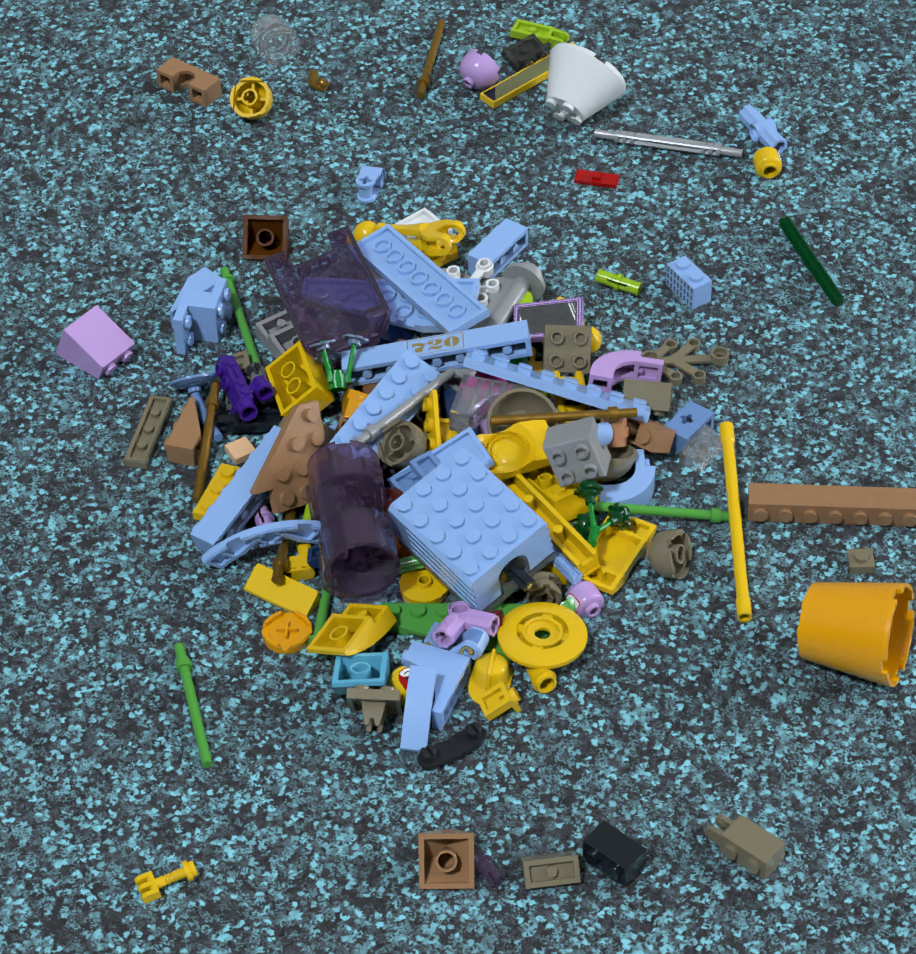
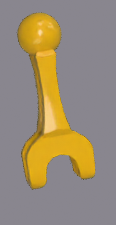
M445 219L431 223L424 222L408 225L390 224L401 235L414 236L415 238L406 239L428 256L447 255L452 250V243L460 242L466 234L463 223L458 220ZM360 222L353 232L354 241L357 242L387 225V223ZM448 229H456L458 235L449 234Z

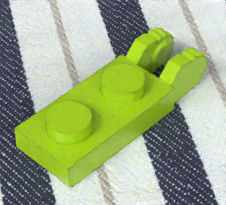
M518 19L510 30V37L540 45H549L551 48H554L558 43H567L570 38L567 32L555 29V27Z

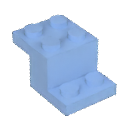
M217 278L212 292L185 289L173 317L177 354L186 355L189 346L193 345L194 340L219 343L221 335L226 333L227 320L231 319L233 307L229 305L231 289L227 287L226 278Z

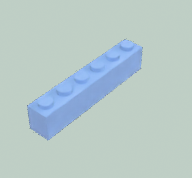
M274 425L264 435L262 442L250 453L248 460L236 471L234 478L222 489L220 496L213 505L208 507L206 514L200 522L195 524L190 535L196 548L207 552L219 542L239 533L269 495L268 491L256 495L250 494V490L281 430L280 427Z

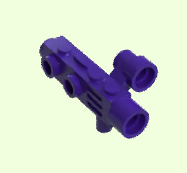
M221 355L218 358L215 366V375L220 377L222 390L227 392L232 403L230 414L238 412L243 421L253 420L258 414L253 400L258 398L260 401H267L274 396L275 390L271 382L267 381L265 376L258 375L248 385L234 356Z

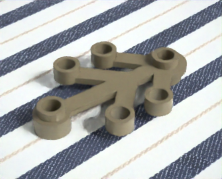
M698 338L688 339L687 343L678 351L677 341L667 339L658 350L644 351L641 357L664 360L662 374L668 377L669 383L674 384V386L682 384L683 374L680 371H673L667 367L668 365H672L692 376L694 384L702 385L706 382V372L696 369L689 364L712 363L715 367H724L729 362V350L725 347L717 346L711 350V354L688 355L689 353L700 351L701 341ZM666 354H673L672 356L664 357Z

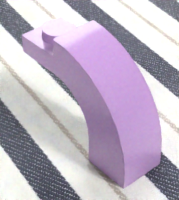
M635 350L607 353L599 357L592 364L588 383L600 386L601 391L610 393L612 387L616 383L624 381V379L660 382L664 360L641 357L642 351Z

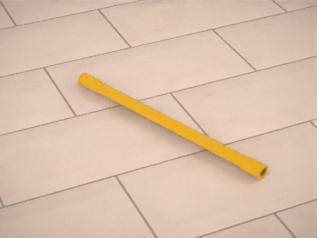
M725 421L719 425L723 450L735 578L736 613L738 621L748 622L752 619V609L746 571L734 448V425L732 422Z

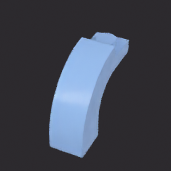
M636 449L637 456L634 462V475L628 481L620 484L600 485L604 487V490L598 495V501L647 505L654 493L655 466H650L649 459H645L644 449ZM598 511L600 520H605L608 512Z

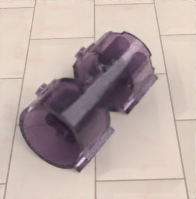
M350 440V443L336 445L335 441L319 448L310 457L307 463L308 485L306 486L311 520H317L321 523L318 534L320 553L317 554L323 590L341 601L345 597L362 598L373 596L390 587L400 572V560L392 525L393 521L387 513L382 512L386 504V490L379 457L369 445L359 441Z

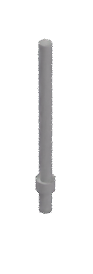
M452 368L447 369L377 423L367 426L363 429L362 434L351 442L352 447L357 450L368 441L372 442L380 436L382 430L429 395L432 389L437 390L453 378L455 371Z

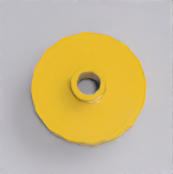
M425 568L405 572L399 581V590L406 603H441L449 592Z

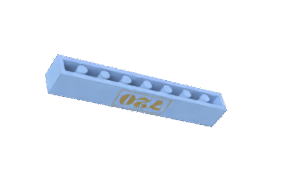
M527 320L356 349L351 374L352 383H348L347 387L380 382L406 350H409L438 372L446 371L449 368H464L462 365L468 350L473 351V349L483 350L487 352L486 356L492 358L502 356L508 359L533 356ZM351 350L341 352L344 374L347 372Z

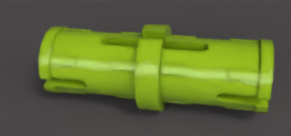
M603 269L598 270L595 278L596 283H601L613 287L615 291L619 292L622 290L635 296H639L643 285L642 282L625 278L623 274L619 273L616 275Z

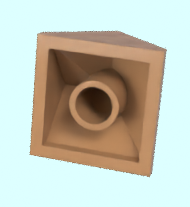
M446 828L418 833L419 889H475L474 832Z

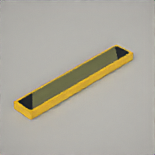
M550 54L480 93V100L494 109L548 78Z

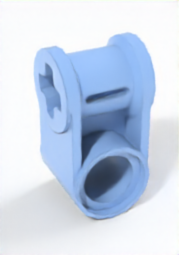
M365 165L361 167L360 173L356 178V185L358 186L357 200L360 203L368 204L376 200L385 182V168Z

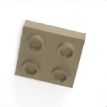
M544 324L542 370L590 373L592 326Z
M355 685L354 688H347L346 699L351 713H363L367 733H371L372 727L376 726L377 733L381 734L387 714L403 715L404 704L400 690H396L395 687L382 686L380 689H370L366 685Z

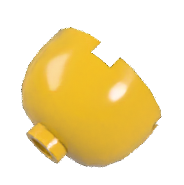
M252 76L242 78L241 82L236 86L234 85L231 89L230 105L242 118L249 120L261 119L267 115L272 107L273 94L269 86L260 78Z

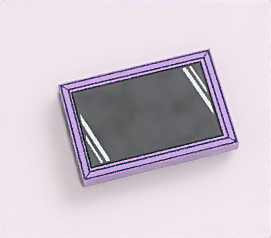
M583 297L514 304V322L527 320L531 343L543 342L544 324L584 325Z

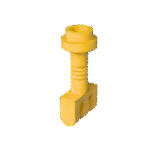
M184 860L181 862L183 867L157 878H154L152 871L137 876L134 881L138 886L142 902L149 903L161 898L159 888L167 886V884L169 885L186 877L189 882L193 881V877L198 876L193 860L188 862Z

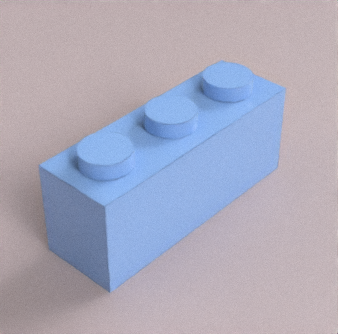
M506 218L487 237H484L474 249L469 251L467 255L468 272L474 273L476 271L475 265L479 259L488 258L494 265V274L490 278H494L528 245V227Z

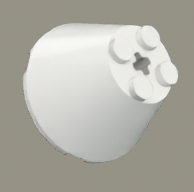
M558 43L550 51L545 104L554 112L553 116L557 120L564 121L566 119L576 125H581L584 120L624 94L626 82L623 76L608 61L604 64L595 58L596 53L575 44Z

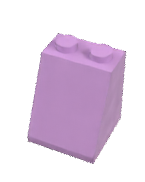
M96 305L63 330L56 354L99 379L105 374L107 376L110 375L121 361L125 363L132 357L135 342Z

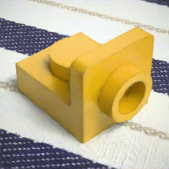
M503 681L476 697L485 717L489 721L511 707L517 713L522 711L518 703L521 700L518 692L514 687L509 689Z

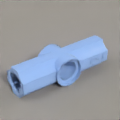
M750 104L743 107L739 112V119L749 129L752 140L754 142L760 141L765 147H773L779 154H782L787 148V141L778 133L773 119H765Z

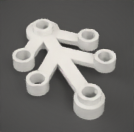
M479 259L475 265L476 271L470 278H479L481 280V278L485 279L493 276L494 265L490 259ZM452 265L446 269L447 274L451 278H460L461 274L458 266ZM489 279L486 281V285L480 287L477 300L485 307L489 304L487 294L499 292V281L497 279Z

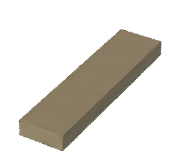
M150 395L124 457V466L141 469L148 468L173 407V398Z

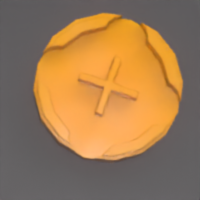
M286 610L278 611L270 615L263 623V642L268 649L276 653H296L308 645L309 637L313 635L311 621L299 611L292 610L293 613H286Z

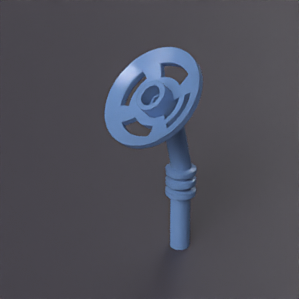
M215 373L195 374L169 382L170 387L187 389L188 394L194 397L196 409L199 413L198 419L204 427L207 409L200 394L202 391L201 386L216 378ZM214 422L212 437L216 442H219L223 439V435Z

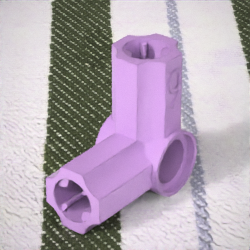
M455 601L448 605V615L432 632V638L438 643L439 647L448 648L463 632L472 627L481 628L486 631L488 636L494 637L497 633L500 619L496 614L471 609L468 602Z

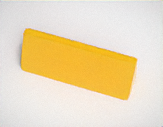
M257 563L244 587V591L290 613H293L292 610L299 611L307 617L319 606L320 602L317 590L285 575L282 576L281 583L274 584L271 581L273 570L260 563Z

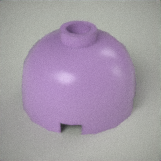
M470 49L460 62L459 70L463 79L462 82L470 89L487 90L500 79L501 74H498L500 68L486 53L480 55L476 53L478 49Z

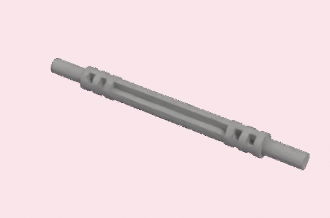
M595 129L594 138L614 140L615 143L716 157L725 155L742 158L743 149L723 147L722 144L622 130L614 132Z

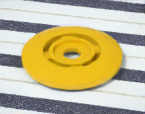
M533 602L512 609L500 621L497 632L498 644L503 653L512 661L534 669H553L573 662L583 653L588 637L586 625L580 616L567 607L549 602ZM545 630L550 633V636L546 639H540L535 636V633Z

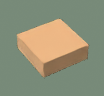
M246 436L224 445L225 452L235 465L247 461L250 453L255 450Z

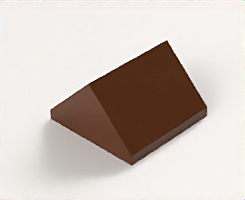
M244 215L242 259L287 260L290 245L288 216Z

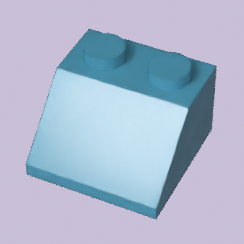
M388 652L357 653L350 656L336 655L332 678V688L336 694L346 695L347 688H354L355 685H366L370 689H380L382 686H388L390 681Z

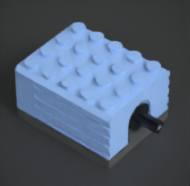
M465 447L459 448L392 502L388 508L398 543L458 601L468 602L471 609L489 613L518 588H521L524 592L526 590L530 591L532 585L536 582L532 577L556 558L552 548L553 544L549 535L548 524Z

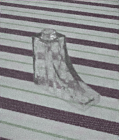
M464 374L450 410L449 430L462 432L471 427L474 431L487 418L488 410L498 396L516 388L533 390L534 388Z

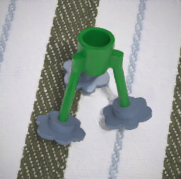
M342 335V339L348 341L347 344L351 345L346 374H344L343 370H333L332 365L341 357V352H335L332 349L326 351V349L330 348L329 344L336 342V339L320 340L319 343L309 345V348L316 347V351L321 350V352L316 354L317 357L314 360L317 363L319 362L320 365L325 366L329 392L347 390V384L352 383L351 374L356 347L369 343V339L359 335Z

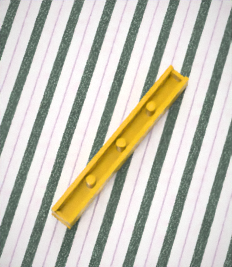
M521 474L500 480L548 524L551 542L574 564L573 566H576L583 573V578L601 568L597 551Z

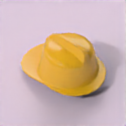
M493 648L491 653L482 654L476 660L471 670L468 693L477 704H479L476 699L477 696L501 681L510 689L513 676L512 668L506 658L498 654L496 649Z

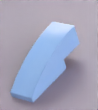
M410 665L400 750L420 753L421 748H426L428 745L432 716L431 710L433 708L436 683V668Z

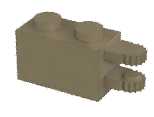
M720 814L715 818V823L719 828L708 825L704 830L706 836L720 846V852L727 859L734 860L745 867L749 873L757 875L763 880L784 860L786 843L743 815H740L733 821Z

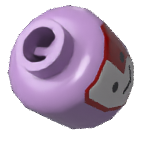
M579 581L576 585H571L568 590L566 599H574V612L581 618H592L600 613L604 604V598L591 581Z

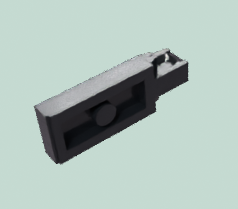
M257 409L258 414L251 421H243L238 412L229 415H217L216 425L220 432L224 433L269 432L274 425H279L283 417L279 409Z

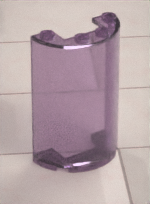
M348 225L327 233L332 251L291 267L285 251L263 259L303 348L314 358L317 357L316 354L321 352V350L316 351V347L309 348V345L319 343L320 340L336 339V342L329 344L330 348L326 349V351L331 349L335 350V352L351 350V345H348V341L342 339V335L352 334L369 339V343L361 344L356 349L376 346L380 342V336L384 331L387 332L389 327V307Z

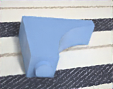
M413 640L409 649L404 650L401 664L406 668L410 667V665L436 668L434 706L431 710L432 728L442 730L470 678L471 657Z

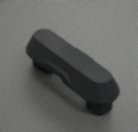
M472 722L471 725H466L464 730L452 735L449 739L434 745H427L426 748H421L417 756V762L426 771H432L448 762L459 759L469 751L480 746L486 738V733L482 729L481 724Z

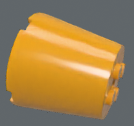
M813 582L802 601L797 628L800 657L804 660L887 687H895L900 681V676H897L899 670L905 669L911 646L915 611L909 610V601L914 599L912 586L909 583Z

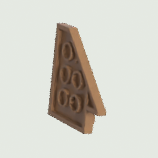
M311 400L292 406L250 490V494L254 495L268 491L272 513H281L337 495L318 400Z

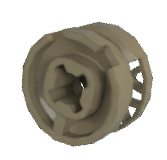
M537 572L532 577L536 581L535 584L526 593L527 603L549 602L560 604L562 599L560 578L551 572Z

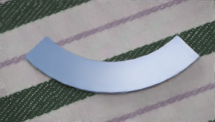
M286 520L267 523L241 531L219 542L201 556L202 563L223 569L237 558L245 555L251 548L259 545L263 548L281 544L282 540L288 539L303 543L319 544L338 535L341 531L339 525L317 520Z

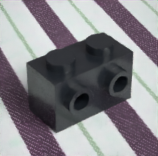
M606 821L599 824L583 840V858L591 866L598 867L610 879L618 881L624 886L646 867L647 849Z

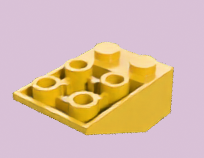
M551 465L521 474L567 522L577 518L579 513L584 514L589 511L588 506L585 504V499L574 495V491L577 490L579 483L560 487Z

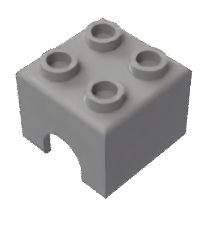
M594 416L547 428L542 448L560 487L580 483L583 480L607 476L611 455L606 444L602 448L600 446L597 434L598 425Z

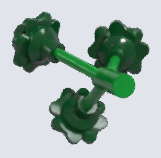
M594 479L583 480L579 483L577 490L574 491V495L585 499V504L588 506L589 511L584 514L579 513L577 515L578 520H574L572 524L575 530L594 548L597 545L599 533L609 526L619 527L622 531L625 528L631 527L632 514L627 506L616 502L614 505L608 506L610 511L608 512L609 518H607L604 524L600 525V516L595 515L593 505H595V497L601 494L604 487L597 484Z

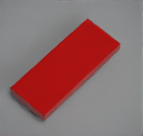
M577 169L574 183L616 189L620 175Z

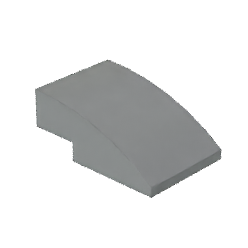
M295 305L255 324L254 334L275 359L299 340L308 347L311 344L319 343L320 340L325 341L308 317L304 318ZM312 347V348H311V349H313V350H314L315 352H317V353H318V352H321V350H320V351H316V347Z

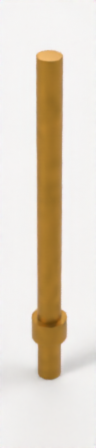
M439 19L437 22L423 73L417 82L418 90L416 96L418 98H423L430 86V75L445 27L443 19Z
M218 382L211 383L210 393L205 403L207 412L192 501L198 503L203 495L215 416L220 406V398H218L220 384Z
M613 406L603 410L490 416L491 426L513 425L517 422L530 420H546L547 423L565 422L594 416L595 420L608 419V421H618V418L637 417L638 413L637 408L618 409L617 406Z
M297 508L287 510L284 521L295 520ZM290 539L282 540L278 547L277 556L273 558L271 581L274 584L281 583L283 572L287 569L288 560L286 557Z

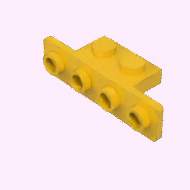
M432 389L428 397L424 398L422 409L426 412L424 431L427 432L426 452L434 450L458 434L457 420L439 418L437 390Z

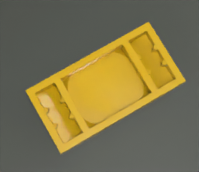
M546 420L517 422L506 430L495 434L476 435L495 463L489 470L499 480H505L517 474H524L550 465L542 448L548 428Z
M632 516L630 521L631 527L625 528L623 531L615 526H609L601 531L597 545L594 547L598 553L601 568L581 581H591L598 590L613 595L626 583L635 563L645 555L655 535L657 525Z

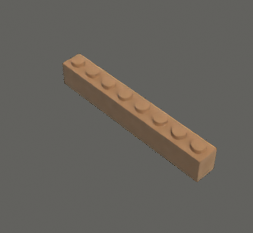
M749 483L747 517L748 521L916 527V488Z

